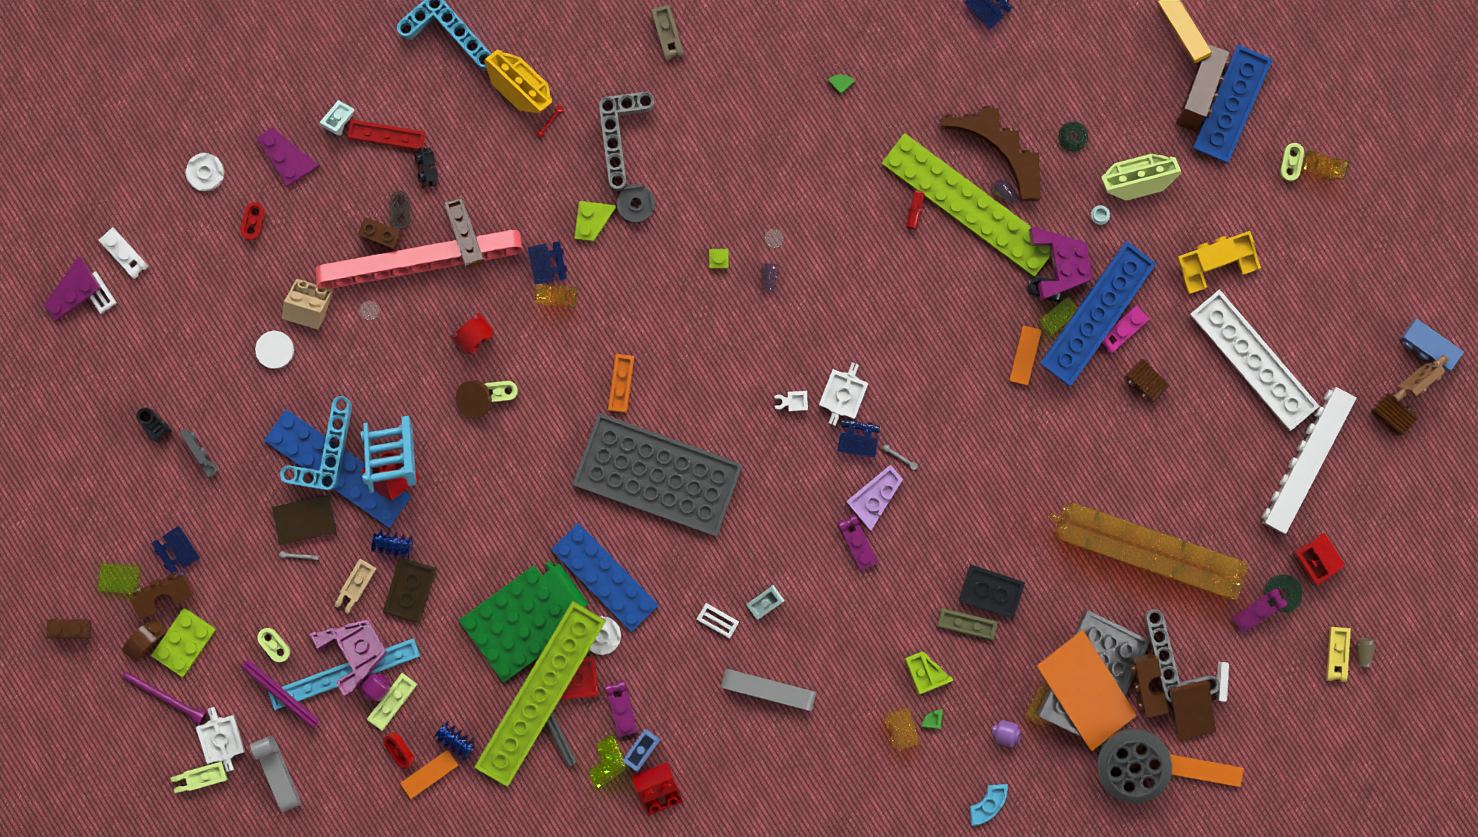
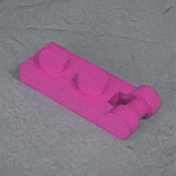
M1136 305L1111 328L1101 344L1107 348L1106 351L1110 355L1141 328L1149 318ZM1110 336L1116 340L1114 344L1108 339Z

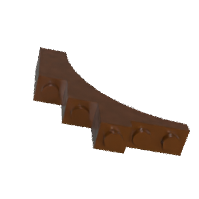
M983 106V109H980L978 112V117H975V114H965L964 117H956L955 114H949L941 119V129H954L970 133L984 140L998 151L1013 172L1018 187L1019 201L1040 200L1039 152L1034 153V150H1023L1020 153L1019 130L1014 131V128H1003V131H1000L999 108Z

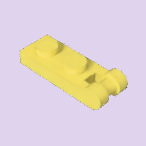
M1330 627L1326 681H1333L1335 679L1340 682H1347L1351 628ZM1335 666H1341L1340 672H1334Z

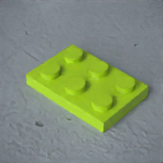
M183 608L151 656L181 677H184L217 629L187 608Z

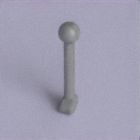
M889 445L883 446L884 452H889L908 464L912 470L917 469V463L910 462L890 449Z
M284 551L279 553L281 559L290 557L319 560V556L289 554Z

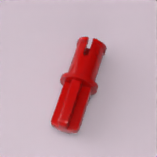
M914 192L911 207L908 208L909 215L905 227L917 230L920 213H923L921 209L925 197L924 192Z

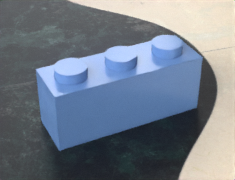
M1418 319L1412 320L1399 338L1403 341L1402 344L1406 348L1417 351L1419 353L1418 356L1425 361L1433 362L1442 355H1445L1449 360L1442 365L1446 372L1453 369L1464 351Z

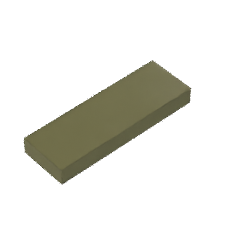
M941 608L937 627L994 640L998 621Z

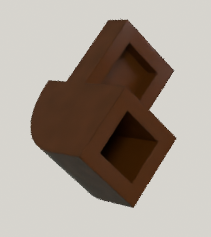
M152 618L128 639L122 651L136 663L149 652L152 645L163 637L168 630L155 618Z

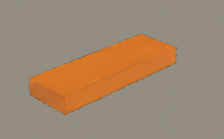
M1022 326L1009 378L1010 382L1028 386L1042 330Z
M615 354L608 411L627 413L635 356Z
M446 750L400 784L410 799H412L459 766L451 752Z

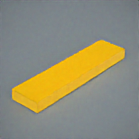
M1159 0V7L1193 62L1196 63L1211 56L1210 48L1180 0Z

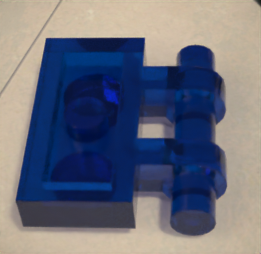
M990 0L964 1V4L989 30L1004 18V15L1000 12L1002 8L1007 13L1013 9L1009 4V0H996L998 2L996 6Z
M559 241L552 243L554 250L548 251L547 244L528 247L535 285L554 282L553 274L556 273L559 274L560 280L567 279V265H564V251ZM549 257H555L557 267L551 268Z
M842 419L841 427L848 428V433L840 432L837 451L875 458L878 438H872L871 432L879 433L880 426L873 425V422L862 423L856 422L855 419ZM854 429L865 431V436L855 435Z
M177 526L162 536L166 541L164 545H161L159 540L151 543L155 549V554L160 556L164 562L163 566L170 573L178 571L175 567L178 563L183 568H186L201 558L181 526ZM168 549H171L175 555V558L172 560L166 553Z

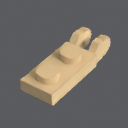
M359 559L341 589V594L334 606L339 608L345 596L351 598V601L346 606L344 612L349 614L377 568Z

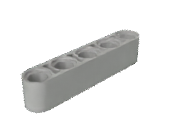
M726 668L720 686L728 690L812 711L817 693Z

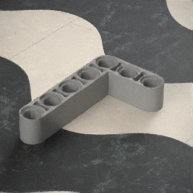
M649 92L604 97L599 103L610 187L616 192L623 191L627 185L618 116L651 111L654 108L655 102L653 95ZM649 98L651 103L649 106H643L641 100ZM626 100L632 102V106L628 109L622 107V103ZM606 103L613 104V109L605 111L603 106ZM612 121L616 126L614 129L608 130L605 127L606 123ZM611 140L618 142V146L614 149L608 147V143ZM613 159L621 161L618 167H612L610 162ZM617 177L623 180L620 186L612 184L613 180Z
M1157 609L1148 610L1144 614V623L1148 639L1150 640L1151 651L1158 659L1160 651L1164 650L1167 652V659L1165 661L1159 659L1162 676L1158 677L1161 691L1166 695V701L1172 702L1168 696V691L1171 688L1209 679L1214 682V687L1210 690L1211 694L1217 692L1220 688V682L1213 676H1203L1180 682L1164 616ZM1153 612L1158 615V621L1154 624L1149 620V616ZM1158 631L1163 635L1161 642L1154 640V634ZM1167 669L1172 672V677L1169 680L1163 677V673Z

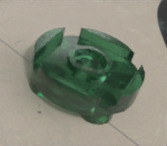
M1286 574L1275 575L1266 582L1262 590L1263 596L1274 588H1277L1278 591L1279 589H1286L1288 591L1285 598L1288 604L1276 612H1291L1300 605L1303 590L1296 578ZM1273 599L1268 600L1271 606L1276 604Z

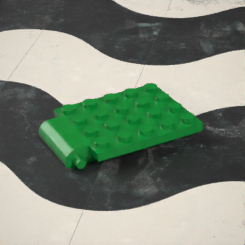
M551 561L547 562L545 567L548 572L544 575H541L536 566L533 565L459 619V622L503 683L540 657L572 601L583 607L589 604L560 563L554 566Z

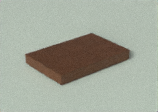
M1208 680L1170 689L1178 740L1216 732Z

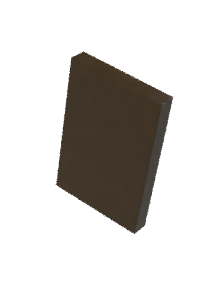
M329 495L272 507L279 545L337 533Z
M399 557L383 613L420 623L437 568Z

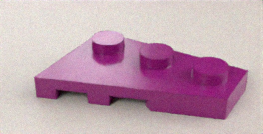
M274 128L257 137L287 186L320 167Z
M78 257L44 304L54 321H58L102 289L82 257Z

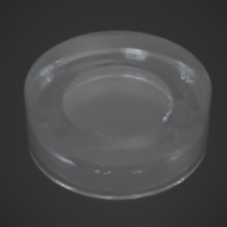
M771 229L767 231L765 243L768 247L775 249L783 244L784 236L780 230Z
M366 301L361 305L360 315L365 320L372 321L379 316L380 310L376 303Z

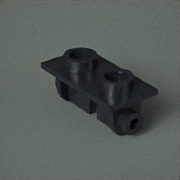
M420 147L414 154V161L419 169L417 174L418 182L421 183L422 188L429 184L430 186H437L439 181L436 168L429 169L430 165H435L434 152L431 151V148L423 149V147Z

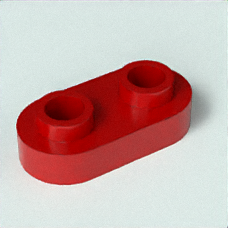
M252 202L246 206L240 232L247 240H255L260 236L265 217V208L260 203ZM258 209L259 214L254 216L253 211ZM250 228H254L253 234L248 233Z
M394 732L385 736L383 739L384 746L397 765L402 769H407L413 765V753L405 745L401 736Z

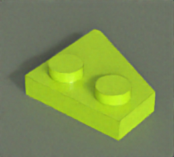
M579 201L575 239L594 242L601 229L607 223V220L616 210V205Z
M923 651L904 658L918 695L953 681L952 677L940 669L941 667L933 662Z

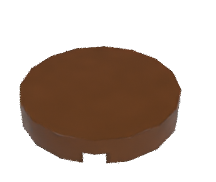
M477 380L466 381L459 386L455 399L458 409L464 416L474 419L488 413L492 403L488 387Z

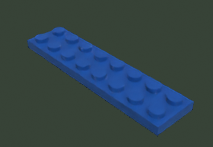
M1124 241L1044 355L1039 365L1068 387L1072 386L1156 263L1131 243Z
M286 409L264 441L301 467L320 471L326 436ZM331 441V447L333 449L339 447L338 444ZM344 449L339 482L334 490L390 528L412 496L404 491L393 500L379 495L375 489L374 492H370L368 485H364L361 470L365 468V463ZM334 457L329 458L327 461L329 468L336 465ZM326 477L324 483L331 486L333 483L332 477Z

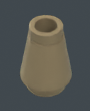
M1359 638L1358 643H1356L1359 666L1371 667L1376 647L1374 639Z

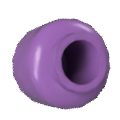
M1001 720L998 725H994L992 736L995 737L996 744L1012 748L1020 742L1022 730L1019 729L1017 723Z

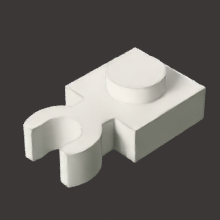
M807 391L788 392V397L783 395L774 396L775 399L782 400V404L775 406V409L780 410L788 406L789 411H808Z

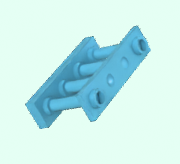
M409 416L401 417L402 425H399L397 428L370 432L368 423H363L364 431H361V439L365 447L366 473L363 474L364 485H368L370 492H374L373 482L400 477L407 479L408 486L416 485L413 428ZM396 435L403 436V439L397 442L373 446L371 443L372 439ZM401 449L404 452L398 456L372 460V453ZM397 463L404 464V467H401L400 470L373 474V467Z

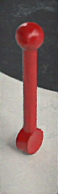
M562 105L556 107V112L544 127L537 131L536 136L538 138L543 137L544 131L556 116L564 111Z

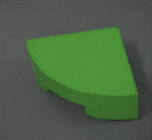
M835 75L829 78L828 82L841 95L855 80L847 75Z
M935 710L928 713L924 717L921 727L941 729L943 710Z

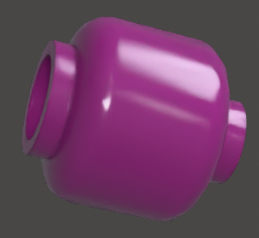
M381 673L370 674L361 685L363 697L370 702L372 700L381 701L390 690V681Z

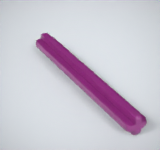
M246 660L242 664L243 670L311 728L317 726L319 719L254 663Z

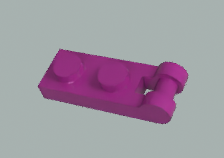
M851 515L850 519L845 521H839L838 525L859 570L861 571L878 563L856 515ZM854 525L856 531L849 533L847 528Z
M1274 588L1232 616L1233 621L1242 633H1245L1288 604L1285 599L1280 597V592L1277 588ZM1273 599L1276 604L1271 606L1268 600Z
M621 680L613 685L611 683L606 684L618 737L637 733L625 680ZM621 691L622 696L615 698L614 692Z

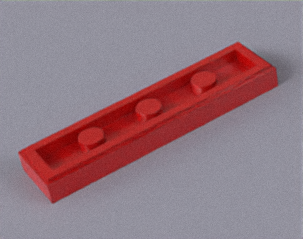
M350 119L347 138L418 150L420 147H424L426 132Z

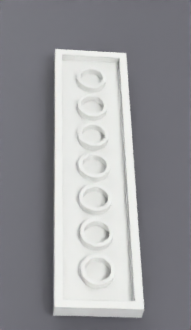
M1220 289L1189 314L1288 431L1294 429L1319 407L1317 402Z

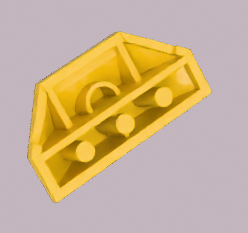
M496 50L484 60L492 85L519 111L540 113L552 103L548 83L520 57Z

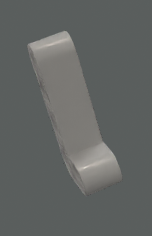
M270 735L251 743V751L255 759L259 760L280 810L286 812L301 805L299 795L274 737Z

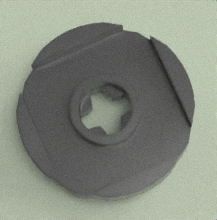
M632 184L625 187L618 196L617 208L620 215L626 221L641 223L652 216L655 209V199L652 192L644 186ZM633 199H637L638 202L642 203L638 209L631 206V203L634 202Z

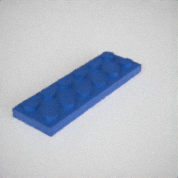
M1237 44L1224 73L1222 84L1218 87V96L1210 106L1212 108L1209 119L1205 118L1192 149L1226 164L1229 163L1273 59Z
M579 522L551 549L631 632L659 606Z

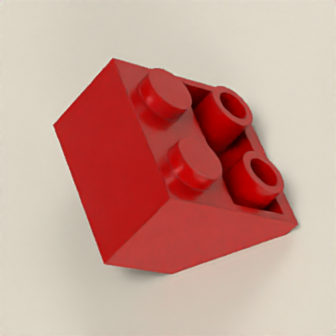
M388 451L383 453L378 459L398 456L399 454ZM397 463L373 467V474L400 470L401 467H404V464ZM415 466L416 482H417V481L420 480V479H419V475H418V472H417V469H416V466ZM365 468L361 470L362 475L366 473ZM403 477L373 482L377 493L390 500H393L410 487L408 486L407 479H403Z
M1325 532L1292 552V555L1312 585L1322 583L1345 566V563Z
M668 762L632 775L637 794L647 816L683 802Z

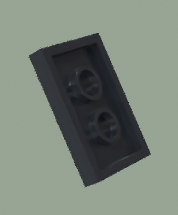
M970 564L958 601L1014 619L1025 582Z

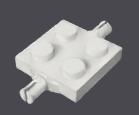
M851 362L848 373H842L834 369L831 372L819 406L827 408L832 412L829 424H832L834 419L833 425L836 426L839 415L848 416L853 419L856 417L868 386L867 382L855 376L858 364L855 365V363Z
M215 707L209 708L207 710L210 720L206 724L196 727L206 762L209 764L215 761H223L226 772L234 770L231 758L246 752L235 716L218 718Z

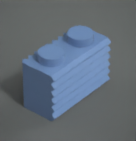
M644 729L637 741L632 745V748H630V751L623 758V762L638 772L660 741V738L648 729Z

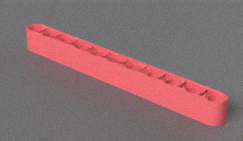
M517 230L476 236L484 261L517 255L523 251L521 235ZM457 240L323 264L315 268V274L319 289H323L321 287L332 289L463 265L465 263Z

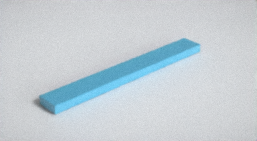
M413 638L386 648L387 654L367 676L420 657L415 639ZM348 662L281 688L295 700L301 701L338 687L336 682L352 673L353 669ZM268 692L274 710L285 707L281 701Z

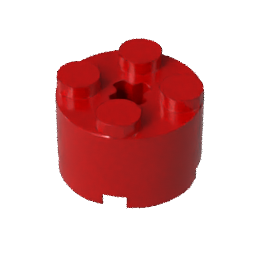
M480 312L476 314L477 319L471 318L456 331L457 336L454 334L450 336L464 354H472L479 348L477 344L481 340L485 343L494 335L492 333L494 329Z

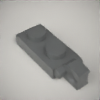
M185 428L180 431V434L207 476L210 478L218 473L216 464L207 461L206 458L209 455L204 447L199 448L196 441H198V438L193 430L189 432Z

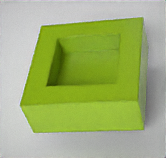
M709 249V269H728V249Z

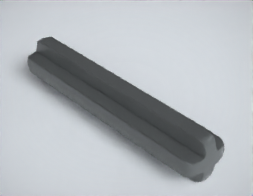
M551 713L546 724L566 765L570 767L576 763V759L554 714Z

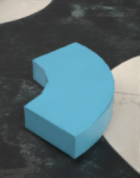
M1008 784L987 786V793L983 800L978 804L970 806L971 826L983 824L999 812L1006 800Z

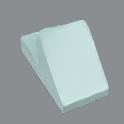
M338 100L320 121L319 125L341 136L344 125L352 117L355 109Z
M773 585L746 605L758 620L784 602V599Z

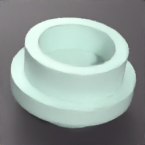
M1096 206L1091 211V219L1095 224H1105L1110 218V212L1105 206Z

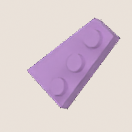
M891 465L846 501L870 531L903 480Z

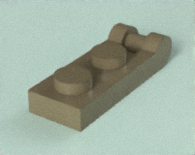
M670 5L651 9L665 60H671L675 56H684ZM675 43L676 49L669 50L668 45Z

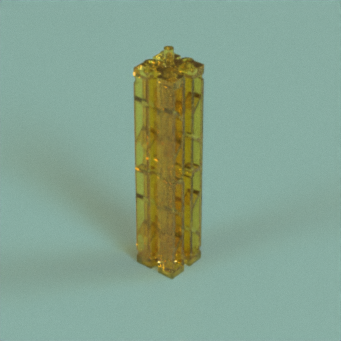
M1074 502L1063 506L1061 515L1050 512L1048 520L1060 523L1057 524L1054 535H1057L1056 540L1066 542L1075 547L1199 590L1222 596L1228 600H1238L1242 588L1241 584L1250 564L1089 507L1080 506V504Z

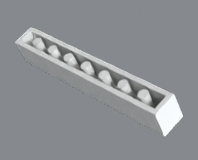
M1337 387L1326 392L1324 396L1326 401L1323 407L1320 406L1316 411L1315 417L1317 418L1314 424L1311 423L1306 431L1308 434L1306 440L1300 442L1297 448L1299 451L1297 457H1293L1290 461L1288 474L1283 475L1279 483L1281 485L1279 491H1275L1270 500L1273 502L1271 507L1266 508L1262 515L1264 519L1262 524L1281 534L1287 533L1356 400V397Z

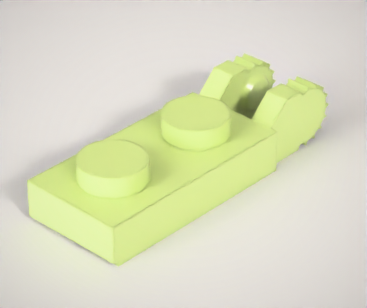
M223 761L170 777L171 781L174 782L186 778L187 785L176 787L174 793L185 790L191 791L228 780Z

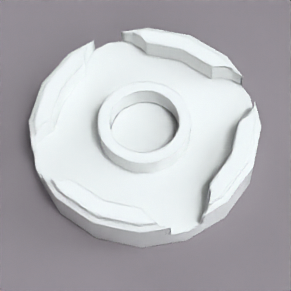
M208 153L197 154L191 158L185 172L187 181L192 187L206 192L217 188L223 181L225 173L221 161Z
M269 331L263 334L257 341L255 348L256 357L260 363L272 369L286 366L292 360L295 351L292 340L280 331Z
M601 616L606 622L589 650L595 654L604 655L611 653L618 647L621 640V631L614 620Z

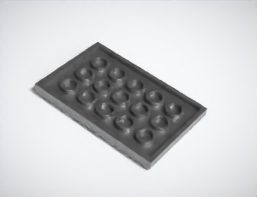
M1084 609L1072 637L1081 630L1085 632L1119 688L1126 696L1134 678L1130 671L1131 658L1143 656L1150 640ZM1049 686L1036 715L1081 736Z

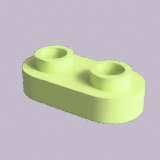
M1291 143L1284 149L1280 175L1285 181H1294L1300 175L1304 149L1298 143ZM1290 151H1295L1296 156L1292 157ZM1291 169L1292 175H1288L1286 170Z
M511 381L485 383L488 389L493 391L491 396L492 402L510 401L518 394L516 384ZM506 388H511L512 393L509 395L506 394Z
M264 628L259 632V644L274 661L284 662L289 658L290 648L274 629ZM267 634L272 636L270 641L265 639ZM279 649H283L284 654L282 656L278 655Z

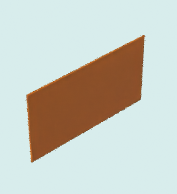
M1083 630L1037 665V668L1091 751L1137 716Z

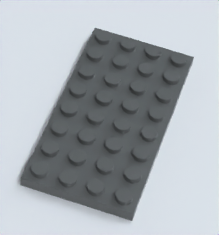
M598 413L572 485L717 537L743 464Z

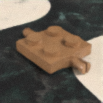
M1442 355L1432 363L1426 362L1397 386L1400 391L1393 395L1394 399L1399 402L1406 395L1417 396L1423 394L1427 390L1426 387L1442 378L1441 375L1446 372L1442 365L1449 361L1448 358Z

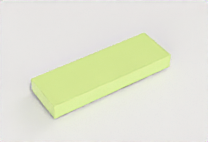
M401 673L367 720L383 731L418 684L404 673Z

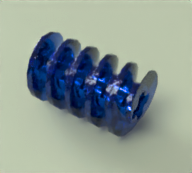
M380 529L378 534L374 533L371 552H375L378 548V553L382 554L385 550L386 555H390L393 550L395 557L400 553L401 558H405L407 554L408 558H410L413 547V535H410L408 540H406L405 534L398 538V533L395 532L393 537H391L390 531L383 535V530Z
M447 720L437 731L433 739L438 737L436 742L438 744L444 741L443 748L450 745L449 752L452 753L457 750L456 757L463 754L462 761H465L475 748L473 745L475 739L472 738L467 741L468 734L461 737L462 730L454 732L455 725L448 728L449 721Z

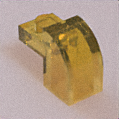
M1307 151L1301 169L1325 180H1344L1350 162L1346 159L1330 158L1322 152Z
M535 284L534 296L536 304L547 307H576V287Z

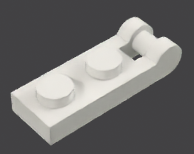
M112 227L99 239L102 245L133 279L139 276L138 273L140 271L146 270L149 267L115 228ZM136 261L138 264L132 268L130 264Z

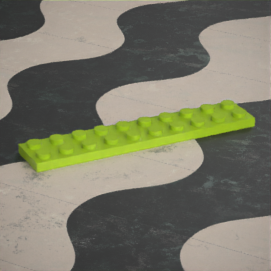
M904 133L881 163V165L915 190L924 192L927 199L1031 276L1035 277L1051 256L1049 245L1031 246L1029 235L1031 226Z
M572 601L474 768L508 787L605 624V619Z

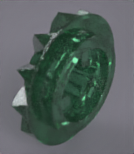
M1075 121L1065 123L1058 133L1060 145L1065 150L1071 152L1083 149L1089 138L1087 128L1082 123ZM1070 130L1073 133L1080 132L1077 136V142L1074 139L1067 140L1071 135Z

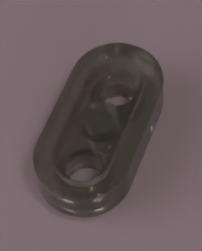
M403 191L394 192L390 198L391 224L398 230L406 229L411 222L410 198ZM400 198L404 199V203L402 205L397 204V201ZM400 217L404 218V222L402 224L398 223V219Z

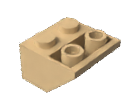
M296 279L284 300L282 319L318 330L325 318L333 290L326 289L325 287L319 289L316 284Z

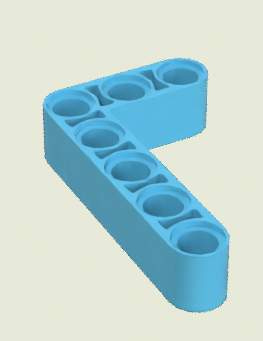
M424 0L398 23L397 31L400 36L405 40H411L436 19L481 70L487 71L486 65L481 64L480 61L483 57L490 56L491 53L444 0ZM439 1L440 5L438 8L433 9L430 7L431 3ZM423 13L426 15L424 20H416L418 14ZM451 15L453 18L450 22L446 23L443 21L444 16ZM410 26L411 31L406 34L402 33L403 27ZM458 29L465 30L463 36L458 37L455 35ZM476 43L478 46L476 50L470 51L468 50L469 44Z
M339 396L333 400L320 471L285 466L280 472V477L284 482L323 490H334L337 487L352 411V403L349 399ZM340 401H346L347 407L343 411L338 409ZM341 419L343 421V427L339 430H336L334 427V423L337 420ZM338 438L340 445L338 448L333 449L331 441ZM334 457L336 465L329 468L327 461L329 458ZM288 470H293L295 473L292 480L286 478ZM308 473H312L314 476L311 483H306L305 476ZM331 476L333 483L331 486L326 487L324 479Z

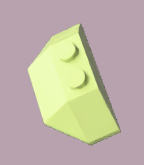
M1149 154L1114 163L1101 178L1107 193L1124 200H1130L1164 191L1181 174V169L1175 157L1168 158L1162 155Z

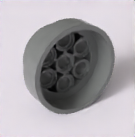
M1126 728L1115 732L1104 742L1098 754L1097 769L1102 785L1113 797L1123 802L1138 804L1148 802L1164 791L1171 778L1172 761L1166 745L1157 735L1142 728ZM1143 744L1147 747L1144 754L1136 752L1138 745ZM1120 748L1126 749V757L1119 758L1116 755L1117 750ZM1152 759H1157L1160 765L1158 768L1152 769L1149 767V762ZM1133 763H1138L1141 766L1140 770L1136 773L1131 772L1129 769ZM1113 767H1119L1121 774L1113 776L1110 770ZM1145 778H1152L1154 780L1151 787L1143 785ZM1128 781L1133 782L1135 785L1131 791H1126L1123 788L1124 784Z

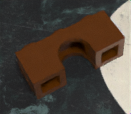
M175 571L169 574L167 578L162 580L156 579L144 588L143 586L135 588L130 594V602L139 619L158 612V603L155 599L157 596L167 594L177 604L193 597L194 589L185 571Z
M1151 653L1131 658L1130 671L1132 676H1135L1136 683H1133L1135 694H1138L1139 697L1137 702L1139 713H1142L1146 718L1169 713L1166 695L1161 690L1149 691L1148 688L1149 682L1153 678L1162 676L1158 657Z

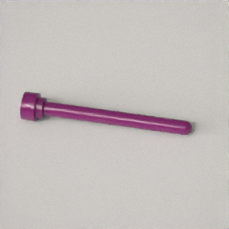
M128 672L123 674V678L189 715L195 724L200 726L204 721L207 712L203 709H193Z

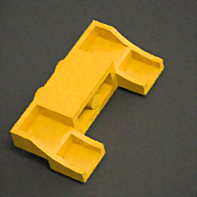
M1250 231L1226 239V236L1215 239L1214 244L1208 245V242L1197 246L1198 250L1176 258L1188 295L1207 288L1203 273L1235 261H1237L1242 275L1261 268Z

